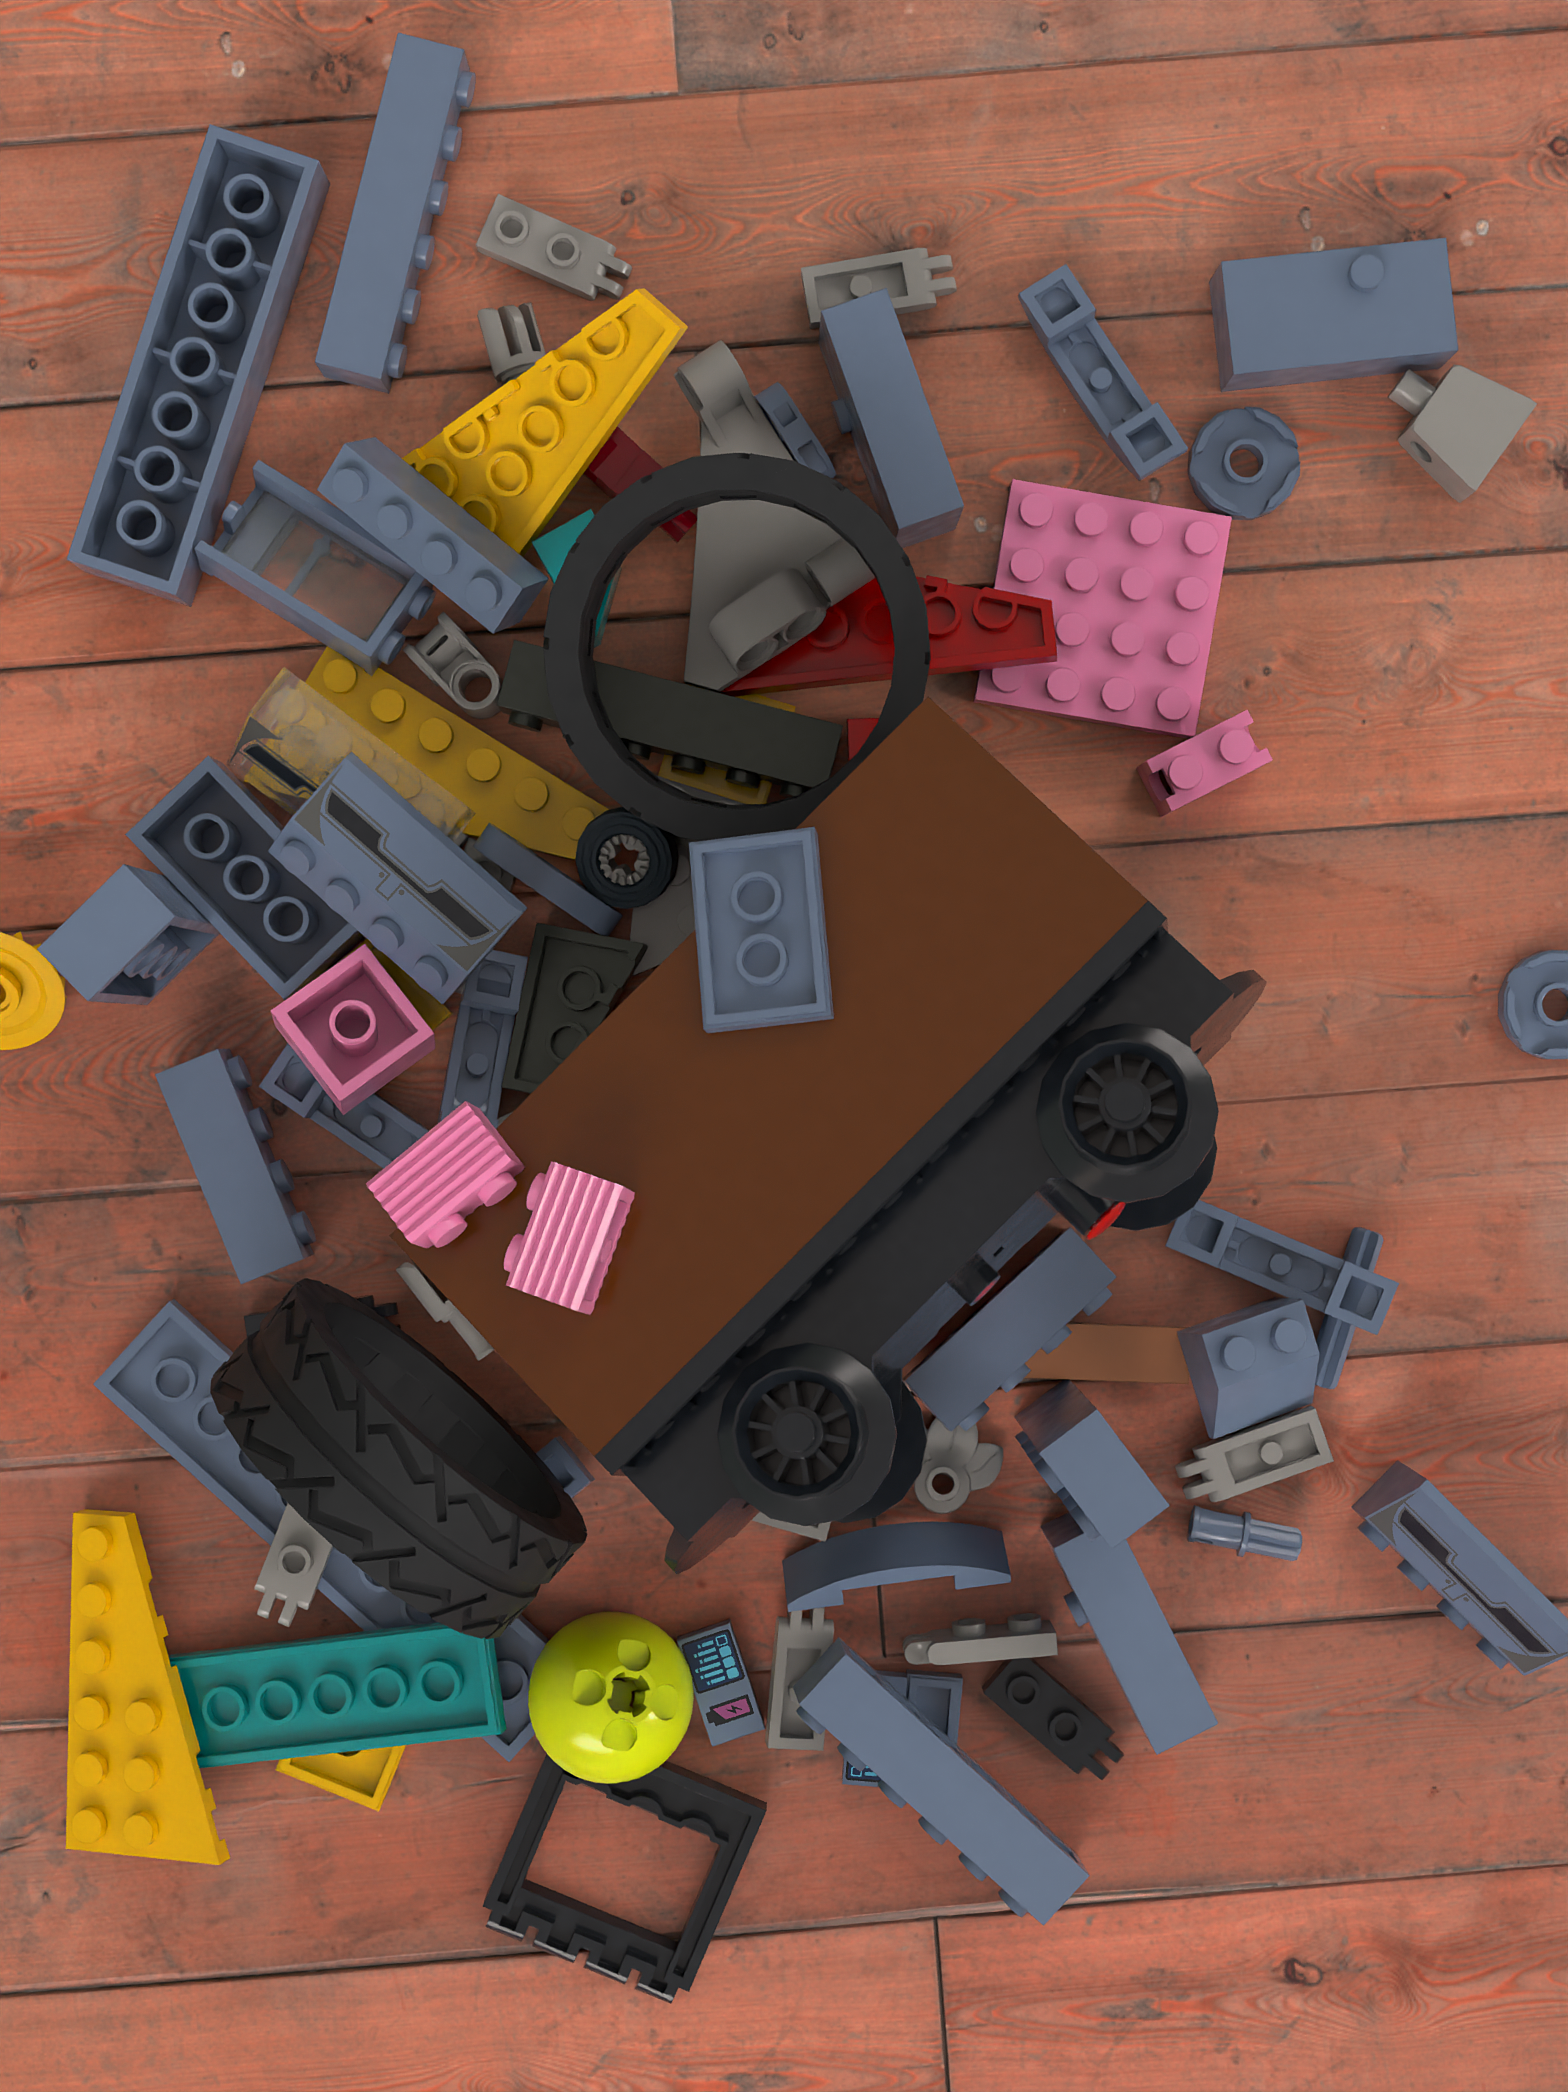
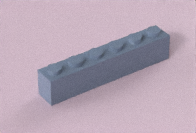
M399 32L397 34L315 359L317 367L325 378L389 394L393 377L400 379L403 375L407 360V345L402 344L407 323L415 324L421 304V291L415 290L420 269L428 270L431 265L435 238L429 234L434 215L442 216L447 202L449 186L448 182L443 181L447 162H455L459 155L462 128L458 127L457 123L461 107H470L475 91L476 74L470 72L464 49Z
M839 1637L793 1686L800 1705L796 1710L800 1718L816 1733L821 1735L827 1729L841 1742L837 1746L838 1751L854 1768L861 1772L868 1766L881 1778L878 1783L879 1788L895 1805L903 1808L908 1803L922 1816L918 1819L919 1824L936 1842L943 1845L948 1839L962 1852L958 1856L959 1860L977 1879L983 1881L989 1876L1002 1888L998 1892L999 1896L1018 1916L1023 1917L1029 1912L1044 1926L1090 1876L1078 1855Z

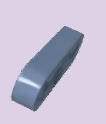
M491 823L486 826L473 845L475 849L600 935L609 936L623 916L614 907L606 905L590 894L587 888Z

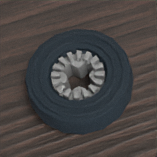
M624 807L606 810L588 823L578 839L575 861L580 880L590 894L606 905L629 909L645 906L666 891L675 876L678 853L672 833L634 816ZM623 843L628 850L635 849L640 852V858L634 863L635 871H631L627 864L618 866L615 862L614 857L621 851L619 844Z

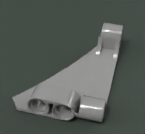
M722 340L714 343L677 368L678 372L673 375L701 421L700 456L753 453L793 460L758 405L740 365ZM761 500L720 501L698 507L690 621L684 672L685 684L717 693L721 692L814 631L823 622L828 608L873 580L875 576L856 549L832 528L795 508Z

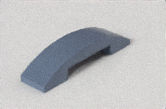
M1067 264L1018 294V299L1035 333L1073 397L1110 449L1139 481L1187 452V445L1159 403L1151 404L1096 321V308Z
M492 950L465 980L449 1053L438 1123L467 1101L481 1109L495 1129L498 1127L499 1120L497 1115L502 1092L501 1086L515 1015L519 1011L528 957Z
M288 1043L259 1085L261 1089L304 1118L312 1119L383 1169L430 1131L376 1093H373L343 1115Z
M1198 1200L1192 1209L1176 1219L1165 1245L1285 1297L1303 1299L1305 1305L1375 1335H1378L1399 1285L1398 1282L1201 1200Z
M909 1522L866 1528L829 1538L826 1542L821 1541L782 1560L788 1612L844 1605L842 1590L945 1576H953L955 1590L1011 1582V1573L1002 1531L954 1522Z

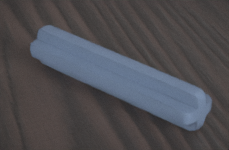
M1355 1227L1351 1231L1343 1260L1374 1272L1384 1241L1383 1236L1375 1231ZM1328 1314L1324 1316L1316 1341L1320 1355L1315 1385L1326 1389H1335L1338 1385L1356 1326Z

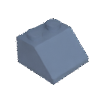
M1274 1297L1177 1331L1209 1438L1215 1439L1313 1403L1320 1353L1303 1299Z

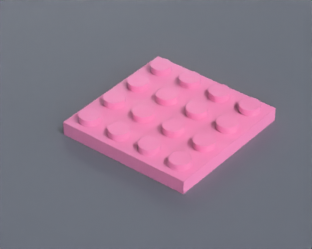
M1012 479L993 589L1052 600L1057 662L979 670L974 702L1187 739L1194 737L1232 517Z

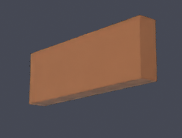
M1068 1322L1066 1326L1072 1333L1056 1349L1046 1354L1040 1348L1025 1362L1031 1369L1025 1378L1189 1384V1371L1177 1335V1331L1188 1327Z

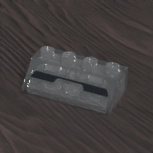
M283 667L248 713L226 764L291 815H294L351 752L453 842L476 814L285 667Z

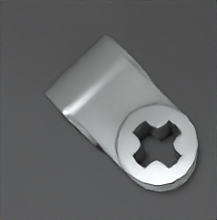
M442 612L437 617L439 624L415 646L408 644L403 651L437 687L440 685L465 713L478 719L491 718L501 711L497 703L503 681L495 669L477 651L478 648L445 612ZM479 677L491 680V692L486 699L480 702L466 700L465 690L470 681Z

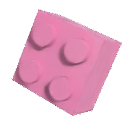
M366 944L271 1010L275 1027L343 1115L435 1049L434 1032Z

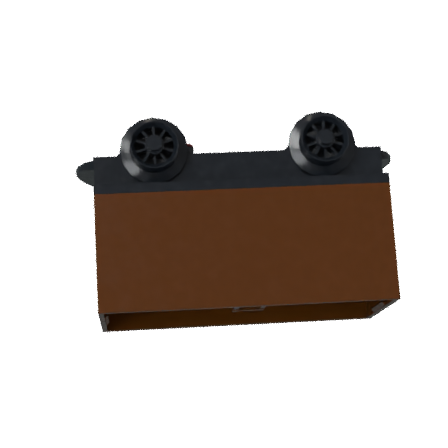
M929 697L796 828L815 827L818 833L834 1019L707 1033L703 1029L695 929L496 1128L525 1166L524 1170L514 1177L517 1182L514 1190L498 1203L488 1207L483 1203L473 1213L467 1215L464 1218L467 1223L465 1230L445 1246L436 1248L433 1245L426 1249L412 1244L405 1238L404 1233L398 1227L389 1235L612 1476H627L671 1523L674 1530L666 1547L664 1561L676 1574L690 1569L712 1553L728 1538L735 1537L759 1512H762L770 1519L801 1526L832 1521L848 1523L875 1518L903 1500L921 1473L927 1436L922 1410L902 1381V1368L938 1333V1330L966 1302L970 1306L978 1302L999 1280L1001 1275L997 1271L1058 1212L1083 1236L1087 1235V1240L1100 1235L1108 1227L1140 1231L1165 1226L1192 1209L1212 1181L1217 1154L1215 1129L1219 1110L1212 1078L1204 1065L1231 1039V1033L1252 1009L1261 996L1267 982L1254 970L1237 972L1219 980L1168 933V921L1165 915ZM551 1161L616 1183L635 1192L634 1200L630 1204V1212L626 1216L625 1225L621 1229V1236L612 1254V1261L608 1265V1272L604 1277L603 1285L599 1290V1297L595 1301L594 1310L591 1315L575 1311L506 1285L510 1272L504 1270V1259L507 1249L516 1234H525L533 1212L527 1209L526 1206L529 1189L537 1174L540 1172L547 1174Z

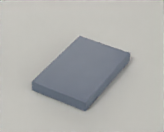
M815 827L690 842L689 853L703 1029L707 1033L834 1019L818 833Z

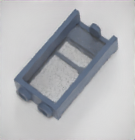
M258 459L252 468L256 487L244 504L240 505L235 501H231L222 515L224 531L213 547L203 540H200L195 547L200 570L211 577L214 575L364 668L366 673L373 676L382 662L387 665L391 664L400 652L405 642V636L402 632L413 617L421 620L429 610L436 596L433 584L346 513Z

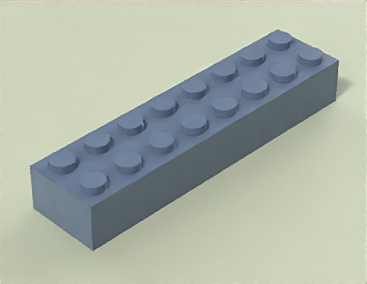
M211 124L209 125L67 556V560L82 571L189 607L192 606L203 573L199 567L195 547L200 540L212 546L330 187V182L319 160Z

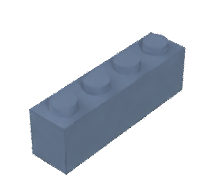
M376 437L344 443L317 488V491L492 633L520 623L549 579Z
M216 1049L155 1074L240 1284L313 1255L310 1244L316 1242L314 1229L307 1214L304 1211L297 1213L289 1194L290 1191L295 1189L293 1178L284 1160L279 1159L276 1161L267 1141L273 1138L272 1127L264 1110L261 1107L256 1109L253 1107L246 1089L252 1086V1080L240 1055L233 1057L230 1049Z
M1071 1227L1065 1228L913 1368L902 1381L947 1430L952 1432L960 1425L964 1431H967L988 1412L990 1408L984 1401L995 1390L1001 1387L1006 1393L1009 1392L1031 1371L1025 1362L1040 1348L1046 1354L1051 1353L1072 1333L1066 1326L1071 1319L1081 1310L1087 1316H1090L1112 1296L1113 1293L1107 1286L1116 1278V1275Z

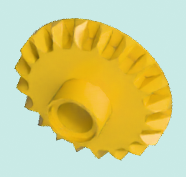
M21 931L13 936L0 932V1050L23 1048L45 1038L59 1023L67 999L64 991L65 977L60 976L57 969L37 950L41 943L31 946L23 941Z

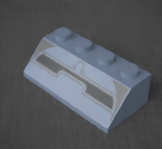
M352 752L341 761L292 816L268 851L290 873L298 877L322 898L332 910L339 913L371 941L378 950L388 956L412 977L421 988L429 992L442 1005L476 970L527 909L521 901Z
M1397 1460L1351 1507L1364 1520L1357 1527L1360 1532L1381 1552L1390 1545L1404 1559L1397 1568L1419 1590L1423 1591L1430 1585L1443 1598L1436 1607L1460 1630L1469 1624L1482 1637L1476 1644L1478 1649L1500 1670L1509 1663L1525 1676L1568 1656V1618L1425 1477Z

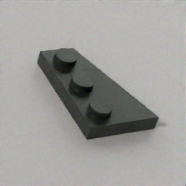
M537 923L501 1087L531 1094L609 1016L649 946L644 943Z

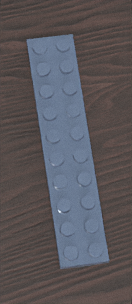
M173 1299L161 1309L93 1385L271 1546L288 1502L275 1490L277 1488L269 1480L265 1479L239 1447L222 1421L225 1419L218 1413L210 1393L213 1374L225 1361L229 1360L233 1352ZM333 1547L318 1589L364 1631L437 1622L431 1619L429 1614L421 1613L389 1592L353 1564L349 1557ZM521 1614L511 1625L507 1626L500 1637L494 1638L507 1729L499 1735L482 1736L508 1762L513 1759L535 1734L528 1706L529 1683L536 1660L549 1641Z

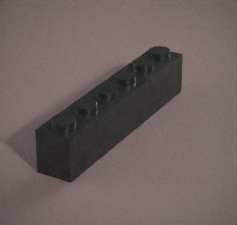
M514 640L497 706L504 714L510 715L509 724L535 732H541L543 724L560 728L547 693L543 647ZM594 661L598 693L610 723L633 757L637 759L649 760L651 752L673 756L671 766L695 774H703L705 766L727 772L726 781L755 789L758 788L760 780H766L781 786L779 794L787 798L800 795L831 777L843 725Z

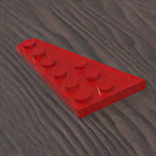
M927 575L926 578L916 576L927 607L931 655L928 676L1057 662L1052 600L989 587L977 589L948 583L947 579ZM874 578L828 608L823 622L810 634L719 693L736 697L892 680L895 647L891 617L877 579Z

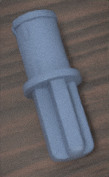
M1195 1505L1191 1511L1187 1534L1188 1542L1194 1543L1195 1541L1236 1550V1555L1243 1557L1245 1552L1295 1561L1301 1552L1302 1535L1298 1528L1251 1519V1513L1245 1511L1242 1516L1203 1509Z

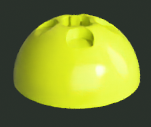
M610 1611L583 1616L559 1630L548 1641L537 1658L531 1674L528 1691V1706L532 1727L537 1739L549 1757L565 1771L578 1778L604 1784L621 1783L640 1778L663 1764L676 1750L688 1729L694 1701L690 1669L684 1655L674 1640L660 1627L645 1618L630 1613ZM615 1677V1679H616V1678H620V1679H624L625 1681L623 1682V1681H621V1680H612V1679ZM631 1691H635V1692H634L635 1698H634V1702H633V1704H632V1705H633V1708L629 1706L630 1703H631V1699H632V1692H631Z

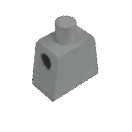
M1455 364L1439 379L1435 386L1408 369L1388 396L1392 401L1414 415L1398 437L1399 444L1459 503L1478 489L1537 405L1532 399L1468 368Z

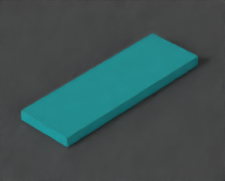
M439 1622L171 1654L168 1656L171 1666L177 1665L201 1750L196 1756L199 1768L499 1735L507 1729L494 1638L486 1639L484 1637L480 1639L462 1634Z

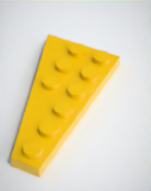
M645 288L636 289L583 327L582 331L556 350H552L544 355L526 372L516 379L508 381L444 427L443 431L420 448L414 449L402 459L523 557L531 547L532 542L539 536L675 347L688 326Z
M328 646L273 733L281 740L270 739L266 745L318 786L352 752L436 827L447 830H459L468 836L479 838L486 826L491 823L532 851L575 860L578 839L588 823L606 810H609L379 667L371 676L365 672L364 668ZM266 747L264 748L272 755H274L276 758H278L280 761H282L284 764H286L293 771H295L297 774H299L301 777H303L305 780H307L314 787L318 788L316 785L310 782L307 778H305L303 775H301L299 772H297L295 769H293L291 766L285 763L282 759H280ZM255 762L264 770H266L269 774H271L273 777H275L277 780H279L281 783H283L285 786L291 789L294 793L298 794L302 790H307L309 793L313 794L305 787L299 788L297 791H294L292 788H290L287 784H285L283 781H281L279 778H277L275 775L269 772L258 762ZM255 764L244 782L251 785L292 793ZM303 792L299 796L309 798L311 795Z
M91 1509L74 1512L72 1524L66 1849L221 1865L230 1859L225 1839L219 1840L211 1812L216 1809L211 1788L205 1789L196 1758L201 1750L177 1665L171 1666L163 1639V1637L168 1636V1631L163 1615L157 1616L149 1588V1582L153 1577L135 1513Z

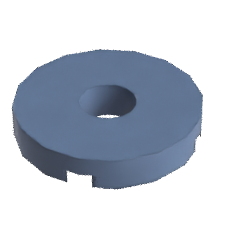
M1260 407L1236 408L1217 413L1200 429L1189 451L1188 476L1195 495L1210 511L1219 515L1231 516L1232 520H1253L1270 514L1291 495L1300 476L1298 444L1294 433L1279 416ZM1240 449L1252 452L1259 463L1256 475L1252 477L1237 475L1230 465L1231 454Z
M1568 950L1540 951L1521 959L1506 974L1498 993V1017L1506 1036L1522 1052L1540 1059H1568V1009L1561 1019L1553 1021L1545 1015L1542 1007L1544 996L1552 989L1561 991L1568 1001Z

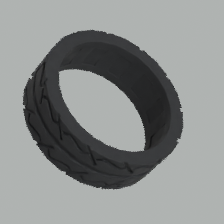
M753 453L696 456L640 478L604 504L577 537L576 542L568 551L550 592L543 636L545 637L543 654L547 693L569 748L594 783L627 811L678 837L706 841L796 829L924 700L931 660L927 607L908 556L880 515L847 487L793 460ZM761 500L795 508L827 524L856 549L873 573L891 617L895 647L891 687L879 721L859 752L831 778L800 795L767 804L728 805L693 797L660 780L633 757L615 732L597 687L593 660L596 620L607 587L627 555L655 528L687 510L720 501Z
M308 1278L298 1281L282 1298L283 1300L260 1322V1331L247 1336L233 1352L229 1360L225 1361L213 1374L210 1393L218 1413L225 1419L222 1421L246 1456L265 1479L269 1480L277 1488L275 1490L293 1509L340 1553L349 1557L353 1564L385 1589L421 1613L429 1614L431 1619L459 1633L480 1639L484 1637L486 1639L500 1637L507 1626L511 1625L534 1600L539 1591L540 1584L549 1583L574 1555L573 1553L585 1543L588 1534L586 1533L587 1528L581 1513L569 1494L564 1491L562 1484L522 1437L516 1434L511 1426L481 1396L453 1371L444 1366V1363L385 1317H381L376 1311L351 1295L329 1284H323L321 1281Z

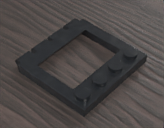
M546 1753L485 1897L483 1907L492 1910L486 1927L522 1942L528 1927H534L538 1931L532 1947L571 1963H574L580 1947L587 1949L589 1952L583 1968L624 1985L632 1969L640 1971L635 1989L671 2004L678 1988L689 1992L765 1816L767 1802L668 1761H665L652 1772L634 1780L614 1784L595 1783L578 1778L565 1771ZM566 1781L575 1785L582 1784L606 1794L608 1799L628 1807L631 1805L658 1816V1819L680 1829L685 1827L710 1838V1841L719 1844L678 1941L664 1937L525 1879Z

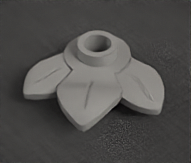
M935 1418L929 1430L925 1428L927 1445L921 1473L914 1482V1491L918 1501L927 1510L938 1514H947L959 1509L968 1498L969 1492L988 1487L996 1479L1002 1466L1003 1448L995 1444L978 1443L976 1423L967 1431H964L958 1425L951 1432ZM946 1475L952 1480L953 1489L949 1494L941 1495L935 1492L932 1487V1480L935 1476Z

